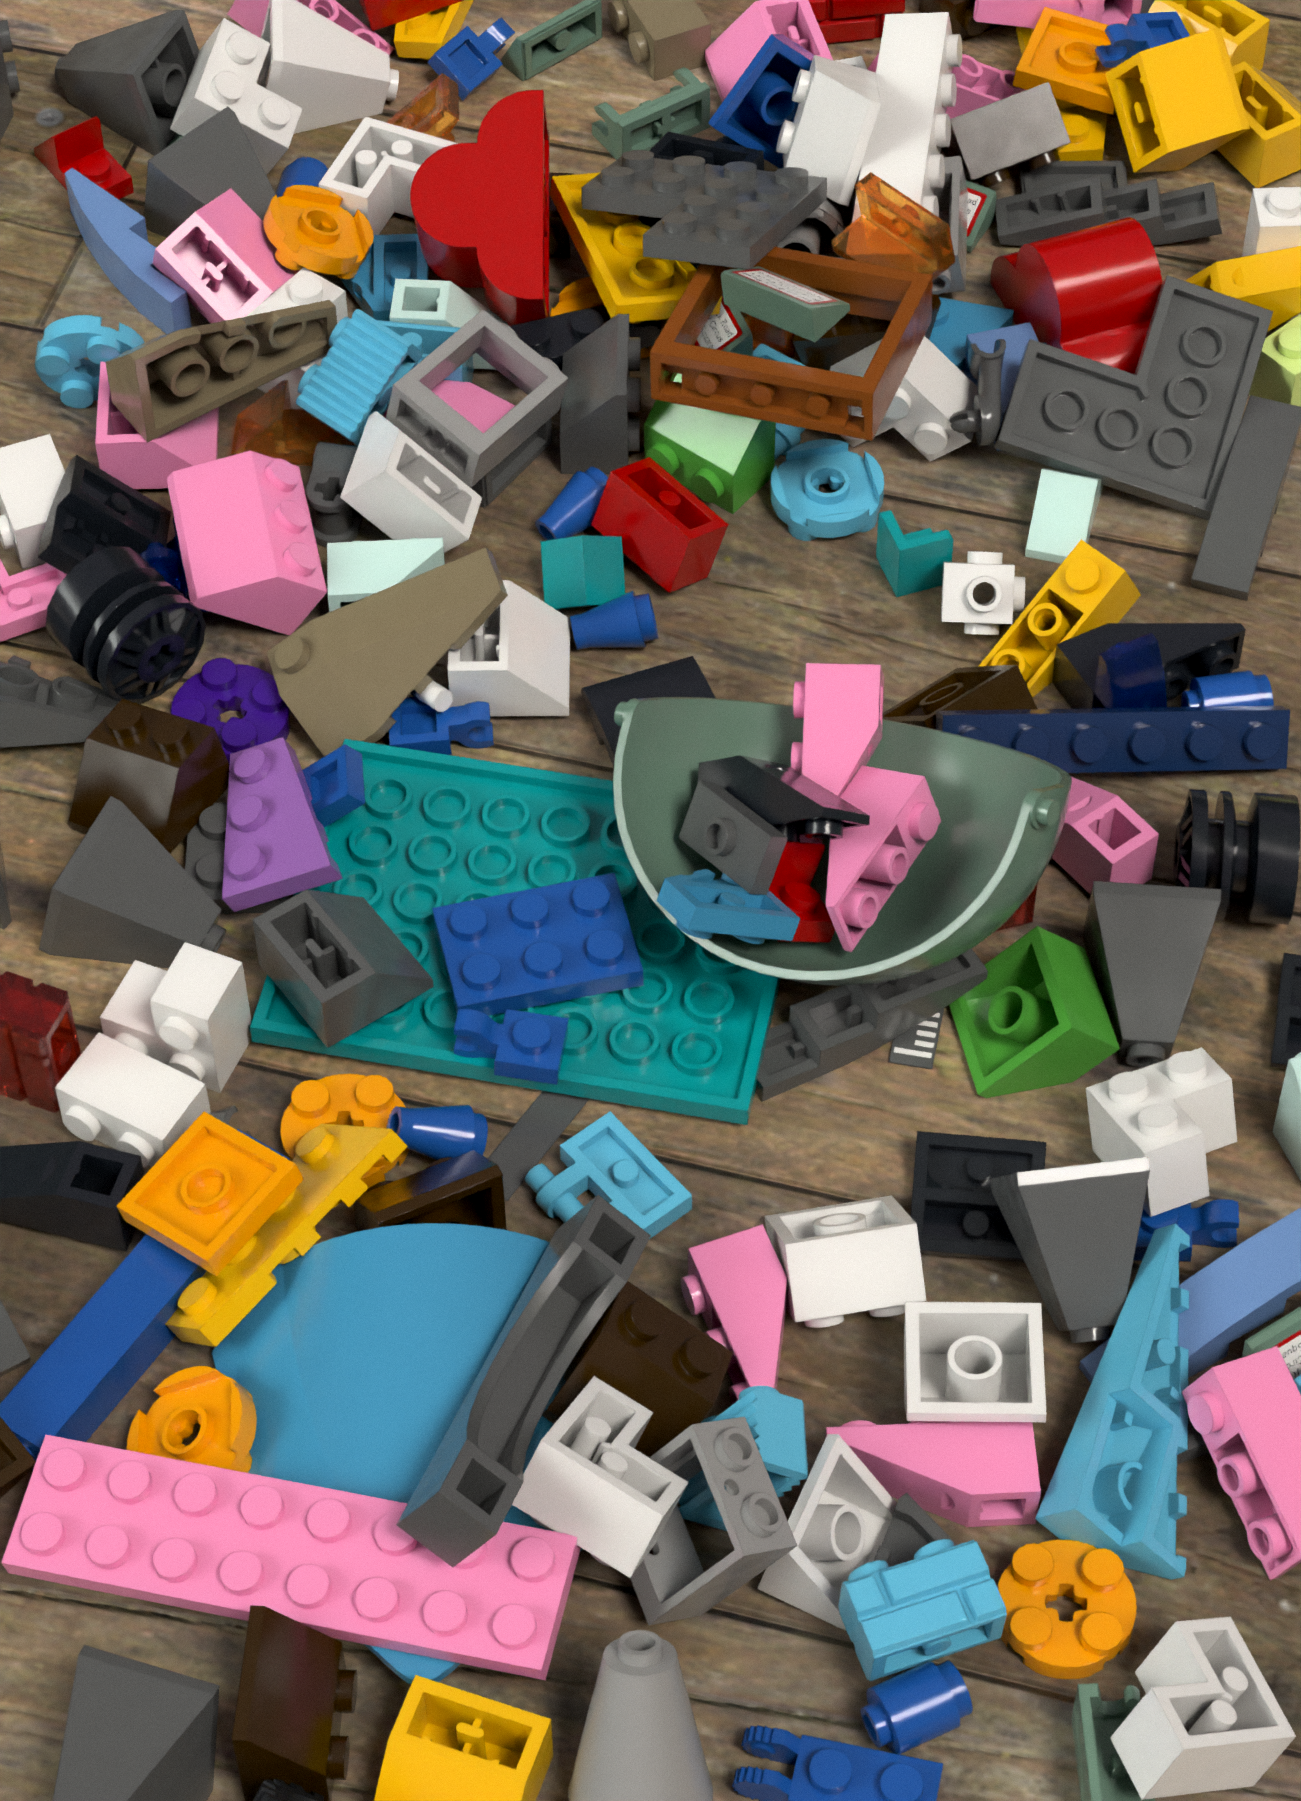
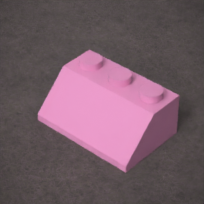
M250 450L173 471L167 478V485L190 602L197 608L286 635L294 633L327 593L299 466L293 465L284 459H275Z

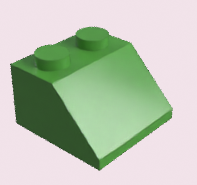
M677 373L674 382L682 383V374ZM656 400L644 423L645 458H652L678 482L695 492L702 500L714 503L729 513L734 514L771 479V473L775 464L776 423Z
M1039 926L1033 928L984 965L988 970L987 979L949 1004L977 1094L984 1098L1072 1083L1120 1049L1085 948Z

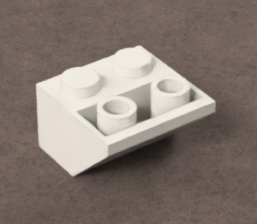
M377 411L368 417L340 496L341 499L392 540L443 537L444 553L469 540L482 500L480 495Z
M503 580L508 596L461 649L448 650L449 690L453 694V702L450 707L481 701L489 703L490 716H569L570 618L512 581Z

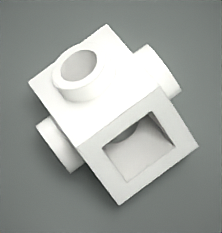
M968 551L967 562H943L941 621L964 622V633L999 635L1000 624H1012L1013 612L1024 611L1025 577L1015 576L1014 564H1002V552ZM982 582L990 583L994 589V595L987 603H978L973 598L974 588Z

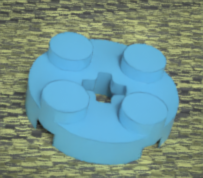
M75 315L56 320L44 329L43 339L37 343L35 357L36 372L49 388L60 393V399L65 405L78 409L87 408L92 405L93 401H98L100 362L111 360L145 343L135 330L120 322L119 331L101 326L102 317L92 315Z
M834 439L807 441L794 446L786 452V461L779 465L778 469L777 465H775L771 473L770 499L776 515L788 525L789 533L796 539L811 541L817 537L836 538L856 532H867L875 527L878 512L883 504L884 475L881 466L873 456L864 451L863 458L857 453L848 451L849 443ZM829 484L832 490L838 491L823 493L819 491V485Z

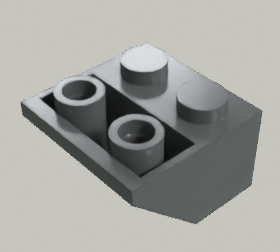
M617 314L563 353L562 373L568 377V381L561 402L560 414L561 474H574L576 471L585 472L589 467H595L604 474H610L613 470L629 465V451H640V417H630V412L641 411V377H630V371H640L641 338L630 337L629 314Z
M306 889L253 919L259 965L327 1048L434 987L431 976L363 897Z

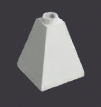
M269 0L261 39L271 44L256 83L303 108L294 134L382 114L385 101H395L399 83V71L390 69L389 54L297 0Z

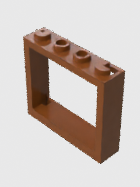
M774 247L753 266L762 267L849 303L850 311L848 314L891 321L864 376L861 377L695 346L694 343L723 294L721 273L729 269H738L700 264L650 350L651 399L873 441L931 324L933 275ZM677 373L682 374V383L674 382ZM851 406L862 408L861 415L864 417L851 415Z

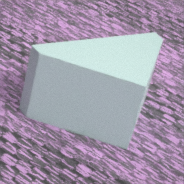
M1052 468L1041 469L1025 557L1062 564L1081 539L1088 544L1103 489L1101 479Z

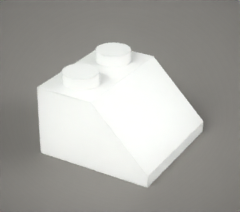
M814 55L809 71L800 69L797 76L792 101L799 103L794 121L785 120L782 125L776 152L783 153L784 168H803L808 171V176L826 177L827 197L838 204L848 206L881 106L876 72Z
M892 1195L765 1216L768 1237L787 1276L786 1309L795 1322L804 1321L805 1326L812 1328L829 1327L842 1323L844 1321V1314L869 1310L870 1315L875 1317L896 1316L905 1313V1302L926 1301L917 1223Z
M905 1302L904 1403L907 1421L1046 1422L1041 1303Z

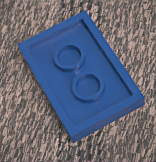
M615 873L432 908L433 923L456 1013H458L459 1009H473L490 1016L505 1013L506 1009L520 1010L643 985V968Z

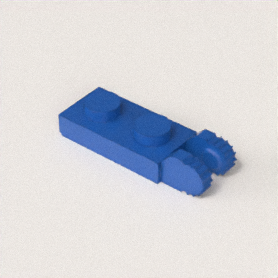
M757 1725L750 1726V1728L746 1727L741 1744L743 1750L754 1755V1757L757 1756L761 1759L767 1758L770 1761L794 1765L793 1778L791 1780L778 1771L762 1770L758 1767L748 1766L741 1767V1769L737 1768L732 1784L734 1791H737L738 1794L743 1795L745 1798L748 1797L752 1800L758 1799L760 1801H937L943 1763L802 1735L800 1739L787 1730L771 1729L767 1726Z

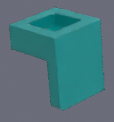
M892 511L880 512L878 514L876 558L895 596L900 597L942 586L943 562H952L954 540L950 532L942 530L933 533L931 528L903 535Z
M581 535L540 541L544 602L556 610L585 606L597 607L625 594L621 536Z

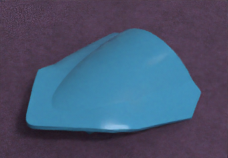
M450 1223L403 1224L357 1231L313 1245L304 1256L299 1255L288 1263L278 1264L272 1270L277 1284L212 1351L216 1370L241 1384L251 1393L257 1415L255 1439L249 1451L252 1456V1465L248 1473L408 1503L550 1242L526 1234L477 1225ZM541 1416L527 1449L523 1474L541 1439L554 1425L543 1416ZM511 1505L503 1521L554 1531L540 1526L530 1515L514 1505ZM364 1644L388 1668L408 1684H412L415 1675L440 1682L461 1664Z

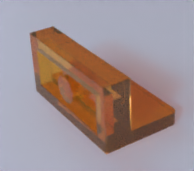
M872 172L855 184L861 216L832 240L835 253L847 260L933 275V281L956 262L948 223Z

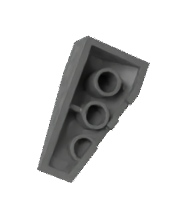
M13 655L8 660V664L0 661V748L85 742L86 738L119 701L112 698L105 690L69 676L58 677L53 681L40 677L30 669V661Z

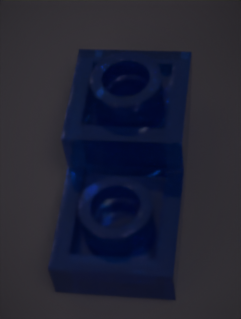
M1152 633L1130 642H1119L1107 651L1100 653L1094 693L1106 708L1167 707L1165 677L1158 640Z

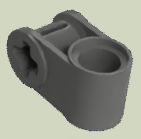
M318 442L315 448L312 471L306 485V499L309 505L313 507L310 515L316 543L321 546L327 547V543L352 542L359 534L363 515L340 498L358 446Z

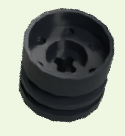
M111 546L91 554L73 567L57 586L48 605L46 628L51 640L74 662L86 668L88 675L94 681L101 684L103 690L119 702L121 699H125L138 704L162 695L179 682L194 664L204 643L206 629L201 610L186 599L178 589L166 582L161 573L140 554L129 547Z
M1189 789L1185 809L1180 822L1177 824L1175 835L1173 877L1176 886L1221 889V902L1215 921L1224 920L1231 894H1242L1243 911L1247 922L1288 925L1292 919L1295 905L1300 856V810L1297 796L1254 793L1246 820H1236L1234 800L1230 791H1220L1217 798L1214 818H1208L1207 792L1205 790Z

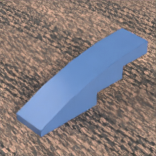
M71 168L65 172L71 214L87 248L113 285L143 316L164 333L168 334L192 327L187 291L165 277L152 264L156 247L148 242L145 217L75 169Z
M1301 1208L1248 1238L1179 1285V1288L1189 1291V1309L1179 1314L1178 1346L1189 1350L1188 1378L1225 1358L1230 1342L1282 1314L1287 1298L1301 1291ZM1110 1338L1080 1361L1079 1369L1090 1383H1092Z

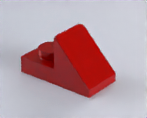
M97 116L71 127L34 147L36 158L66 190L64 173L73 168L118 200L134 193L132 176L104 148L100 119Z
M786 842L769 891L801 918L792 942H830L835 932L825 904L820 899L819 893L810 887L825 850V845L822 843Z

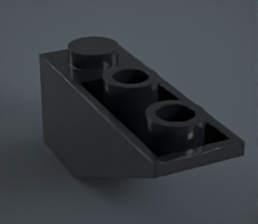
M1107 623L1056 645L1052 683L1072 709L1144 708L1158 701L1174 699L1184 690L1190 688L1192 678L1231 673L1234 669L1239 668L1246 629L1241 623Z
M741 755L699 763L698 781L717 783L788 837L787 842H800V836L802 835L818 840L843 838V829L870 824V815L786 764Z
M82 1141L1 1146L0 1221L127 1252L137 1228L124 1220L116 1206L145 1175L141 1156Z

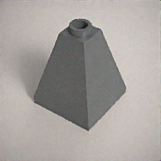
M173 10L76 43L66 56L61 57L57 61L55 66L56 83L63 88L70 104L92 118L97 116L101 124L154 156L164 150L177 134L170 130L199 53L185 10Z
M228 106L148 160L144 217L146 229L167 238L195 211L229 189H232L263 221L270 201L275 196V192L235 112Z
M110 796L52 886L39 950L54 956L133 964L137 960L154 967L169 968L185 942L217 953L227 930L217 925L221 913L220 907L122 801Z
M1093 881L1084 924V942L1099 991L1120 1048L1117 1051L1118 1056L1126 1057V1062L1129 1065L1144 1068L1170 1058L1209 943L1221 902V889Z
M1148 1157L1017 1172L990 1179L993 1196L1057 1331H1070L1071 1343L1108 1339L1111 1337L1109 1325H1116L1126 1301L1150 1173Z
M84 1645L78 1654L52 1801L208 1800L214 1785L220 1685Z

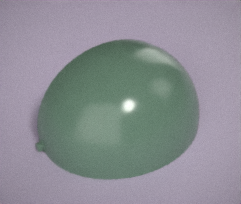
M699 697L633 698L628 702L622 701L617 705L614 720L618 726H621L615 753L613 792L619 833L626 855L638 880L656 906L675 926L677 920L657 902L664 879L680 874L692 875L694 871L708 869L715 873L713 880L720 879L723 874L722 871L679 838L698 784L699 763L741 755L786 764L791 767L792 743L803 742L804 718H794L792 705ZM883 719L882 739L866 766L925 776L935 805L938 808L941 823L933 838L928 840L908 869L905 879L897 885L878 913L876 921L867 929L852 952L843 950L836 931L830 942H792L765 938L762 944L748 943L728 934L713 933L712 938L709 939L684 934L711 953L735 965L768 976L809 984L842 986L881 983L905 978L940 966L974 948L994 933L1031 894L1045 871L1059 841L1069 803L1072 784L1071 776L1054 764L1014 749L949 732ZM830 840L822 841V844L825 845V850L810 884V887L819 893L820 899L825 905Z

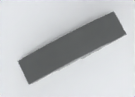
M1095 176L996 199L997 232L999 242L1002 245L1023 246L1027 243L1126 217L1134 218L1141 224L1149 236L1152 245L1169 244L1222 234L1218 196L1214 182L1161 194L1157 179L1104 191L1100 176Z
M1250 395L1206 528L1191 578L1192 588L1245 601L1248 600L1259 558L1262 557L1272 519L1277 512L1300 432V406Z
M970 949L940 966L905 978L881 983L843 985L791 1005L789 1021L772 1027L768 1031L763 1060L757 1077L756 1094L761 1102L843 1067L880 1048L932 1017L986 980L988 970L973 949Z

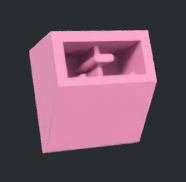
M808 0L755 1L705 50V60L722 102L771 34H783L812 54L833 60Z
M232 189L227 190L195 211L155 249L152 263L165 277L187 291L188 301L210 323L247 316L300 271L288 269L277 261L275 257L277 248L268 239L263 221Z
M100 362L95 445L101 470L134 490L168 488L167 478L173 471L217 460L219 407L150 442H146L112 403L106 363Z

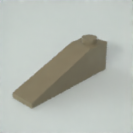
M330 300L180 329L149 340L105 362L112 403L146 442H150L328 353V350L331 348L329 338L337 325L336 306Z
M486 547L314 618L266 652L280 697L324 757L341 747L344 739L375 743L381 739L397 722L391 714L413 690L421 694L433 681L428 672L449 649H461L508 596L493 553Z

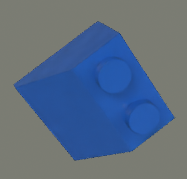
M771 34L708 123L714 129L740 145L763 151L766 161L779 169L784 168L783 153L776 152L779 134L785 120L794 121L799 103L792 101L796 79L800 69L809 71L814 54L783 34Z

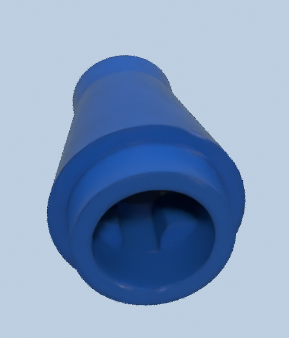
M589 467L585 472L576 471L547 511L536 520L535 525L545 540L573 537L590 528L608 477L595 467Z
M631 591L582 614L570 616L577 650L586 648H645L646 641L659 639L649 593L635 596L634 591Z
M470 1105L420 1108L396 1106L392 1109L387 1122V1128L392 1129L408 1146L407 1149L434 1160L445 1157L455 1158L473 1150L483 1155L487 1143L488 1125L486 1117L481 1113H475Z

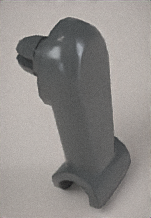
M1004 339L995 341L994 353H985L979 350L976 343L969 345V369L973 377L978 380L977 395L974 398V409L957 411L949 420L951 428L958 433L975 432L979 446L994 443L999 434L1001 419V370L1006 349V341Z

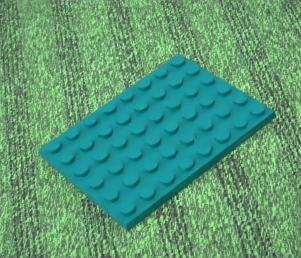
M344 739L343 745L346 744L362 754L365 804L324 828L329 840L326 843L331 857L338 864L343 879L308 890L363 897L431 976L434 987L327 1048L267 974L250 1025L252 1042L748 1125L757 1086V1077L763 1060L766 1039L771 1025L781 978L768 976L735 965L711 953L685 935L656 906L638 880L626 855L614 808L613 781ZM615 873L642 964L643 985L517 1010L569 1018L568 1036L558 1084L494 1075L495 1059L484 1057L468 1058L454 1054V1045L457 1035H454V1026L457 1013L433 923L432 908ZM505 1013L490 1015L489 1017L495 1022L503 1024Z

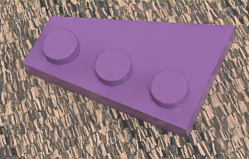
M283 737L230 754L222 900L234 912L343 879L338 864L331 857L326 843L329 840L324 827L317 820L311 804L313 798L296 752Z

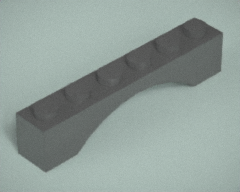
M599 1195L556 1230L396 1524L451 1567L456 1566L497 1534L524 1482L523 1467L526 1452L550 1397L587 1336L627 1283L651 1236Z

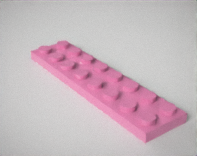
M45 1435L1 1563L10 1574L245 1621L249 1619L250 1605L266 1606L332 1638L546 1680L581 1547L577 1545V1537L569 1534L503 1522L493 1538L456 1566L451 1567L396 1525L408 1503Z

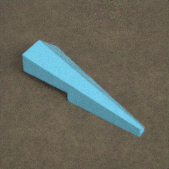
M1177 1224L1156 1229L1153 1233L1035 1517L1039 1523L1060 1540H1074L1087 1543L1096 1548L1109 1549L1119 1556L1124 1568L1170 1580L1184 1577L1186 1571V1557L1176 1555V1521L1187 1515V1496L1177 1493V1455L1188 1450V1410L1181 1392L1188 1387L1189 1351L1178 1346L1179 1314L1189 1309V1291L1179 1288V1252L1190 1247V1236Z

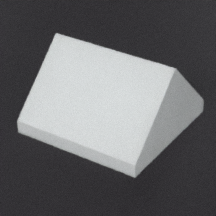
M827 1434L789 1517L788 1524L797 1547L766 1568L757 1589L846 1630L838 1607L842 1583L849 1581L848 1576L855 1569L874 1561L878 1548L882 1545L892 1521L897 1503L839 1434Z

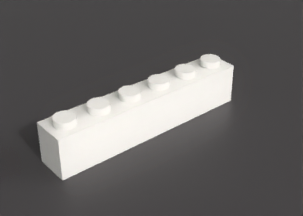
M949 12L885 14L876 69L881 106L860 169L846 256L847 260L920 273L931 271L933 247L932 240L928 238L929 229H937L939 222L938 198L934 196L935 188H943L945 163L944 157L940 152L941 147H949L951 123L949 114H946L947 107H954L956 104L955 74H952L953 67H960L962 63L961 35L952 34Z

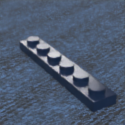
M1283 706L936 711L935 730L1014 749L1054 764L1067 773L1287 769L1290 709Z

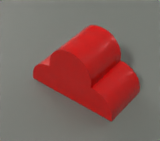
M544 90L521 91L498 101L487 112L481 122L477 143H458L436 151L421 164L411 185L410 201L421 250L429 267L445 281H451L457 286L484 288L486 302L490 311L507 322L508 326L549 317L550 134Z
M1126 217L1027 243L1021 246L1018 252L999 256L992 264L990 283L1004 307L1014 310V324L1030 322L1039 342H1045L1047 345L1135 374L1162 285V276L1154 247L1146 231L1137 220Z

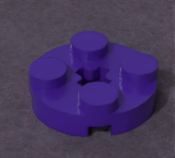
M215 658L206 662L200 673L192 676L179 688L171 705V714L215 728L229 765L230 754L281 737L287 740L291 729L289 707L279 695L274 676L254 666L234 664L226 658ZM227 711H240L244 717L242 719L232 717L226 723L221 722L220 715Z

